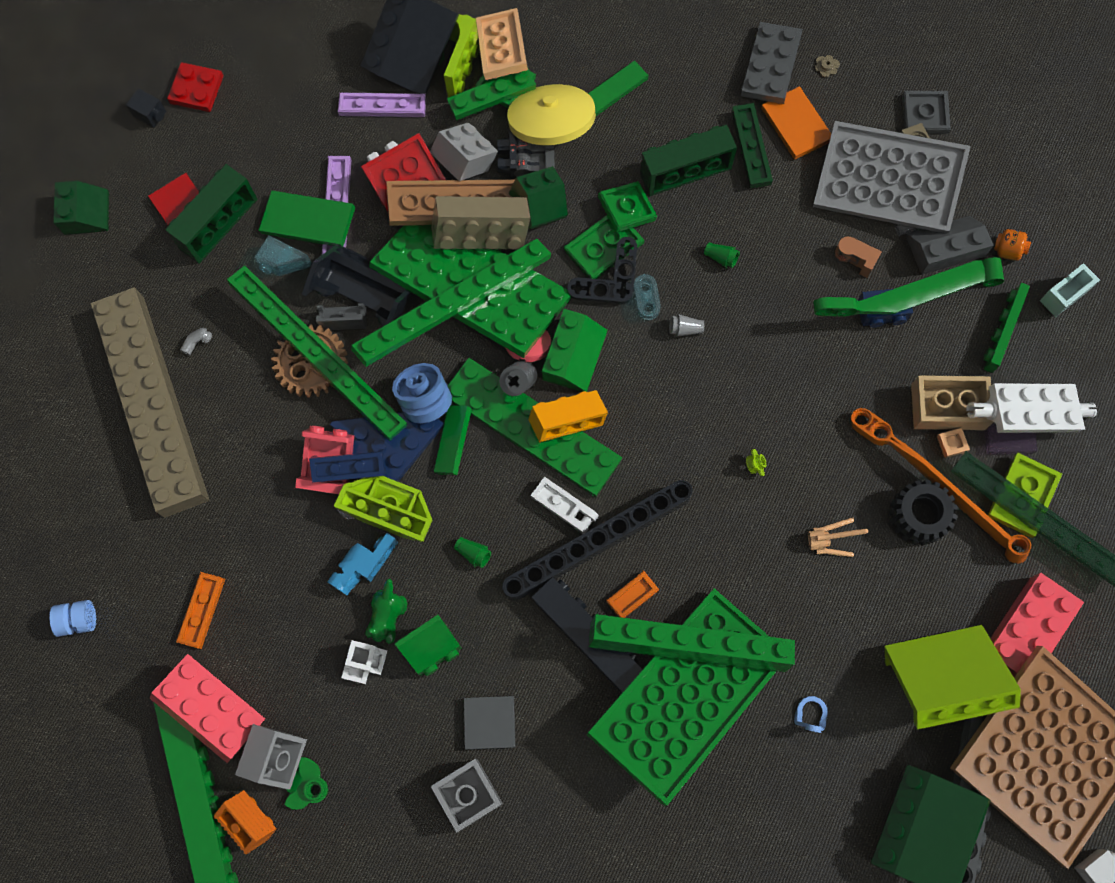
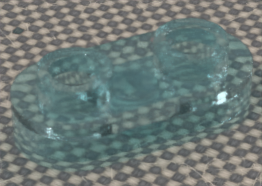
M643 274L638 276L634 282L637 311L643 319L652 320L659 315L661 308L657 283L651 275ZM647 286L649 290L643 291L641 287ZM651 307L653 310L651 312H647L645 308Z

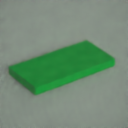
M271 191L259 231L261 234L330 246H344L355 206L352 203Z

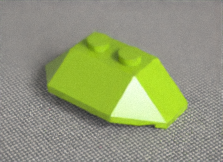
M385 476L366 477L344 484L334 504L335 508L359 521L402 538L419 542L424 541L433 521L420 490Z

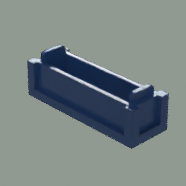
M384 449L369 453L327 457L312 456L309 459L312 483L385 476Z

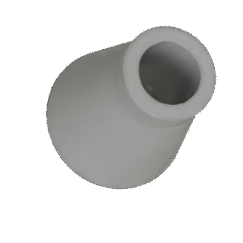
M680 314L671 316L669 332L670 334H675L676 337L703 334L704 320H697Z

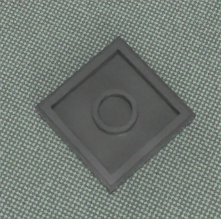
M948 91L903 92L904 129L922 123L927 134H949L951 127Z
M514 696L464 698L465 750L516 748Z

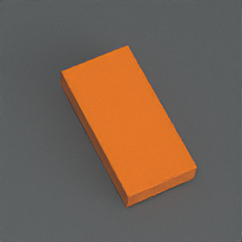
M643 571L606 600V603L618 617L626 618L656 594L659 589Z

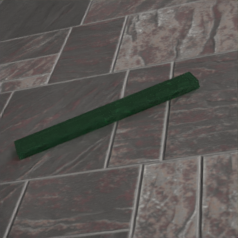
M967 451L962 454L950 472L1115 587V555Z

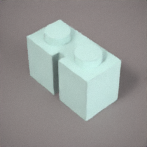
M1083 263L1050 289L1040 302L1057 317L1092 289L1100 279Z

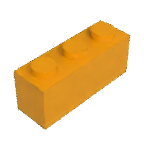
M597 390L591 392L584 391L575 396L560 397L555 401L540 402L532 406L528 420L539 442L603 426L608 411Z

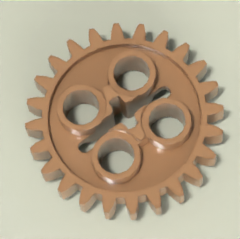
M310 324L309 328L336 355L348 364L347 359L344 357L347 355L345 349H342L344 344L342 341H338V335H332L329 328L324 331L321 325L315 330L313 325ZM278 341L277 343L281 348L273 349L278 357H273L271 360L274 364H277L272 369L277 373L275 378L281 381V386L283 388L288 386L287 390L289 393H293L296 390L298 397L303 392H305L307 398H310L312 392L319 397L320 390L322 389L325 393H328L327 386L332 385L301 354L293 357L292 353L296 350L287 341ZM306 371L303 377H296L298 372Z

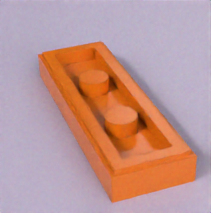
M200 572L176 640L177 643L202 649L225 582L224 578Z

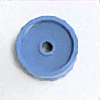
M421 363L408 367L393 382L392 391L400 404L405 417L411 422L421 424L436 420L447 412L451 405L452 395L439 368L433 364Z

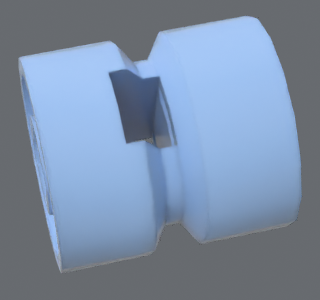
M90 600L74 602L72 606L69 603L54 605L50 610V626L56 637L71 635L75 631L77 633L94 631L96 627V612Z

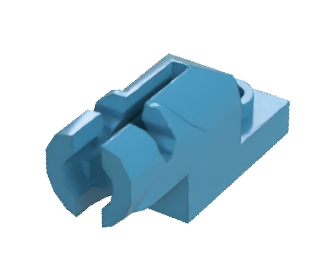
M386 533L384 537L381 536L376 541L374 552H371L359 543L355 544L350 548L341 563L338 564L343 570V574L333 572L327 582L345 595H348L361 581L359 579L360 576L371 582L398 544V541Z

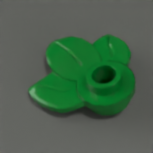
M305 757L300 759L299 771H296L291 789H286L290 795L285 802V806L294 810H300L305 808L310 802L319 803L326 798L328 785L321 778L320 767L313 760ZM314 785H318L320 788V792L317 795L312 793Z

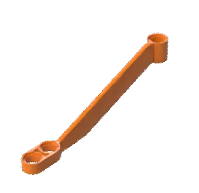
M865 408L856 409L852 413L851 425L855 431L876 445H890L923 476L930 480L932 484L937 482L940 483L939 488L943 489L946 487L949 490L947 492L948 496L953 495L955 498L953 503L995 541L1006 548L1005 555L1010 562L1019 564L1027 559L1031 550V542L1026 536H1010L926 459L896 438L891 426ZM858 416H865L869 421L864 425H859L855 422V419ZM877 429H884L888 435L885 438H877L874 432ZM1020 546L1024 552H1016L1012 547Z

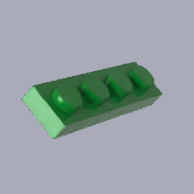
M528 69L520 73L502 76L447 98V101L455 119L459 120L535 90L536 83Z
M1021 282L1016 289H1011L1007 296L1008 307L1003 309L999 317V321L1002 323L1000 328H996L991 338L994 344L992 348L987 350L983 361H986L985 371L993 373L1002 362L1030 288L1027 284Z

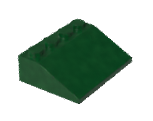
M907 765L871 864L911 883H962L991 800L934 774Z

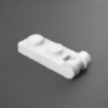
M546 477L542 479L531 494L532 499L567 522L581 534L588 532V526L599 517L594 510ZM579 511L585 515L581 521L575 518Z

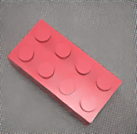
M1042 573L1030 577L990 638L1013 677L1019 672L1036 646H1043L1050 653L1053 652L1084 603Z
M189 654L154 689L150 696L154 703L226 763L245 744L252 725L260 726L265 720L263 716Z

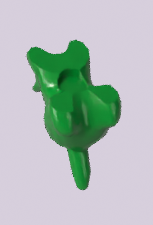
M387 579L383 590H378L373 596L371 602L373 614L365 635L367 638H373L376 642H381L385 639L388 644H391L396 638V619L407 610V600L404 596H398L393 593L392 580Z

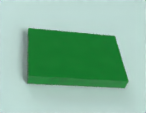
M606 215L564 247V251L588 278L597 279L615 266L617 244L621 238L632 237L637 243V248L644 244V239L634 228L616 232L608 215ZM628 242L625 243V246L620 247L624 249V258L629 255L630 249H634L630 247Z

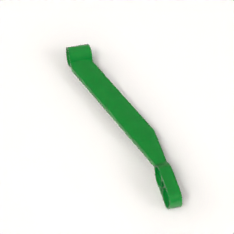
M997 257L987 258L983 261L975 260L861 301L851 297L819 298L813 301L814 314L817 316L896 314L983 283L986 287L998 286L1005 282L1002 262Z

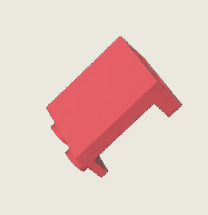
M310 426V429L302 431V436L305 437L301 476L296 478L295 488L339 494L343 485L349 483L350 479L312 483L309 459L315 455L317 457L352 454L354 435H349L346 430L333 429V432L324 431V427Z

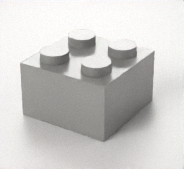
M469 123L439 131L430 150V153L458 181L489 171L498 152Z
M253 724L235 775L256 783L291 789L307 739Z
M478 759L472 760L431 786L456 833L503 805Z

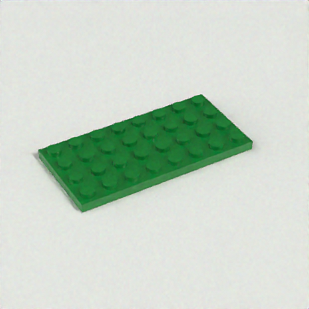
M404 225L370 261V268L425 301H429L507 255L498 249H434L432 225ZM530 270L455 314L453 317L524 358L569 302L571 295L564 287L538 272Z
M715 588L682 624L683 626L768 636ZM655 656L586 735L666 807L776 671Z

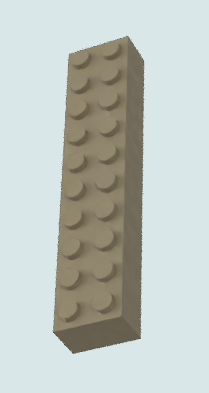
M134 287L92 302L91 306L155 512L166 518L210 501L144 297Z

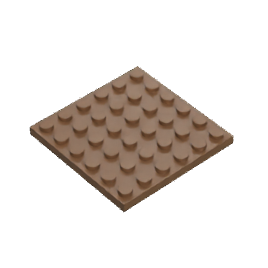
M1036 646L1014 677L1021 689L1020 708L988 714L950 769L980 795L989 798L991 805L1058 864L1069 869L1115 800V710L1046 648Z

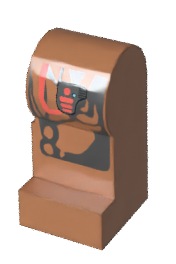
M853 237L842 238L835 250V256L839 261L850 262L861 268L862 270L859 274L868 278L882 251Z

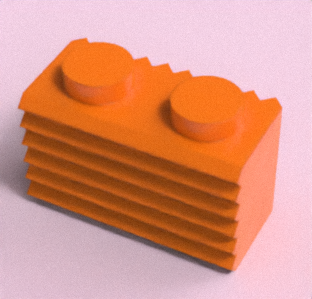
M244 790L231 799L226 800L214 815V818L218 820V823H221V827H224V830L234 839V842H237V846H240L244 854H248L265 843L277 829L273 825L272 819L260 810L255 799L249 797Z

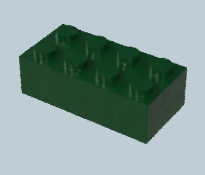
M724 125L721 127L714 126L700 134L693 133L687 138L678 141H669L666 145L657 148H648L645 152H642L640 175L649 197L731 170L737 147L728 126Z
M225 164L222 169H219L214 174L212 180L200 189L199 194L185 205L184 210L178 217L169 223L166 232L181 251L200 264L258 199L248 180Z

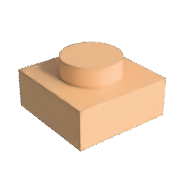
M962 428L940 433L937 436L944 458L963 454L970 450Z

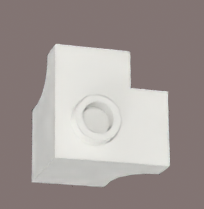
M352 640L341 679L366 684L369 673L381 675L387 650Z

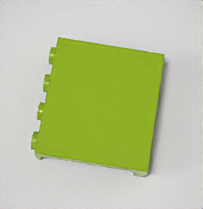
M982 625L885 646L886 666H892L914 711V724L917 729L1020 708L1021 689Z

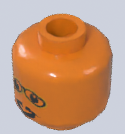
M1006 229L1003 233H999L994 251H997V255L1000 258L1019 261L1023 254L1028 255L1031 242L1027 241V234L1025 232Z

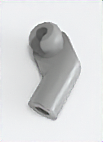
M206 328L197 329L187 336L180 351L190 356L200 340L203 343L210 341L212 333L206 331Z

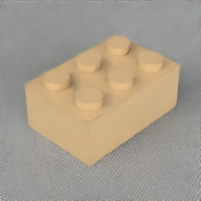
M918 376L911 384L914 429L955 430L962 428V430H986L994 422L986 417L969 418L967 413H974V411H967L966 408L971 402L986 403L989 401L991 377Z

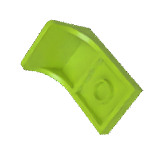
M459 14L449 40L457 44L444 73L448 98L464 92L466 76H470L472 61L479 54L480 46L476 19L469 15Z

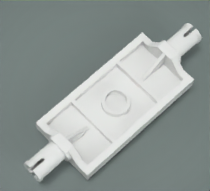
M994 383L989 386V401L986 403L971 402L966 408L967 411H974V413H967L969 418L986 417L988 420L996 423L998 433L1080 432L1085 430L1083 417L1094 418L1097 414V409H1089L1096 408L1094 403H1079L1075 384Z

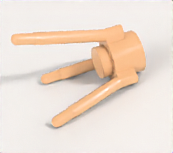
M853 518L824 527L813 528V531H808L810 550H816L817 554L853 557L854 553L827 549L826 546L831 545L830 539L866 534L868 529L832 534L826 532L853 523Z

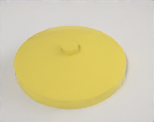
M562 84L536 87L535 90L520 95L511 103L507 112L511 132L520 140L535 145H557L572 141L586 133L593 125L596 117L594 101L587 92L574 86Z

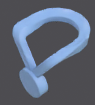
M807 696L798 703L794 723L805 727V730L821 733L826 727L827 707L820 698ZM815 701L821 706L822 717L819 726L802 722V709L807 702Z

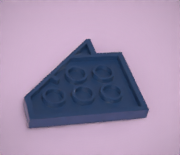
M403 412L397 413L407 423V426L389 441L365 417L331 422L332 428L346 430L347 434L354 435L352 454L378 452L379 449H384L385 477L399 482L444 427V423L439 419L420 424L408 420Z

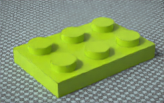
M1017 452L1011 461L988 516L1030 538H1034L1062 473Z

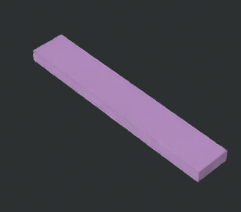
M328 156L325 199L349 203L350 156ZM347 236L343 247H346ZM323 244L322 255L333 246Z

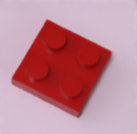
M181 62L167 99L170 104L211 112L224 75L220 70Z

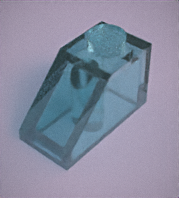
M269 235L254 257L259 264V269L269 275L272 272L282 276L309 268L312 264L307 254Z

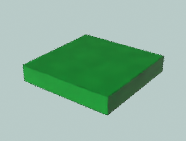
M639 181L604 190L598 194V198L616 232L654 222L658 217Z

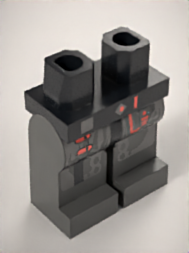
M509 133V138L497 139L498 154H510V158H498V173L510 174L511 179H516V177L552 166L555 168L554 145L527 143L517 138L513 133Z

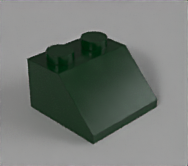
M553 166L516 177L509 195L510 197L527 198L530 213V229L568 216L565 186Z
M80 181L55 182L53 223L64 235L108 231L109 190Z

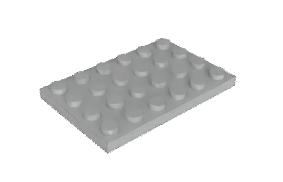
M835 121L813 207L935 232L949 233L971 146Z

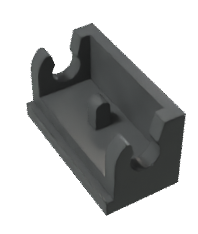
M358 303V306L331 308L317 305L319 316H316V322L318 326L321 325L324 331L328 328L330 330L367 329V307L364 303Z

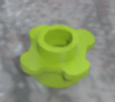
M752 449V455L746 457L747 467L752 474L759 473L760 476H764V468L767 466L766 459L762 454H758L756 449Z

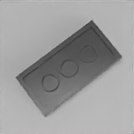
M760 22L741 92L742 97L784 104L803 29Z

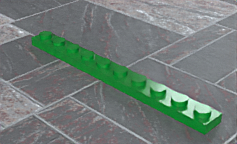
M535 239L352 344L351 350L367 367L550 259L551 252L538 239Z
M243 266L227 279L228 284L384 437L391 441L407 426V423L246 266Z

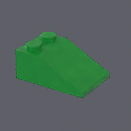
M436 615L395 643L417 674L420 676L425 674L426 677L439 669L437 665L444 660L450 662L459 655L458 651L462 649L439 615Z

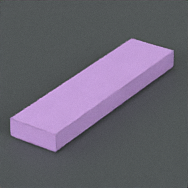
M339 93V116L425 117V94Z

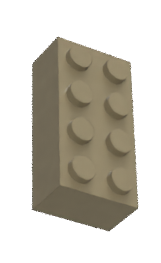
M436 196L431 226L434 249H519L523 247L530 222L527 198Z

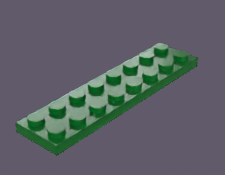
M468 358L447 386L452 395V403L456 406H469L472 408L471 415L594 497H597L622 461V457L583 431L539 442L528 420L532 406H535L538 402L524 393L518 396L506 394L500 387V377L471 358Z

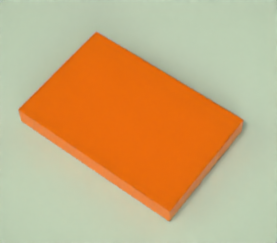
M800 86L787 92L784 104L769 101L762 104V111L794 160L830 142L831 132Z

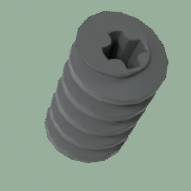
M525 360L517 361L501 373L500 387L510 396L521 395L535 384L538 375L537 369L530 362H525Z

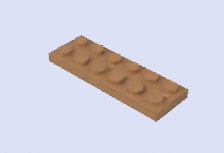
M515 180L386 181L389 226L432 225L436 196L510 197L509 191Z

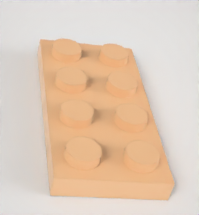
M517 8L477 17L476 23L485 80L528 70Z

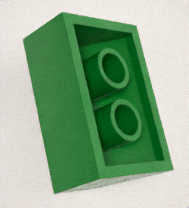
M564 309L542 369L543 380L580 392H587L608 330L587 315Z

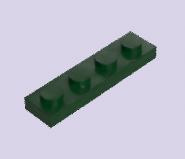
M754 103L732 106V116L749 187L756 188L772 185L773 179Z

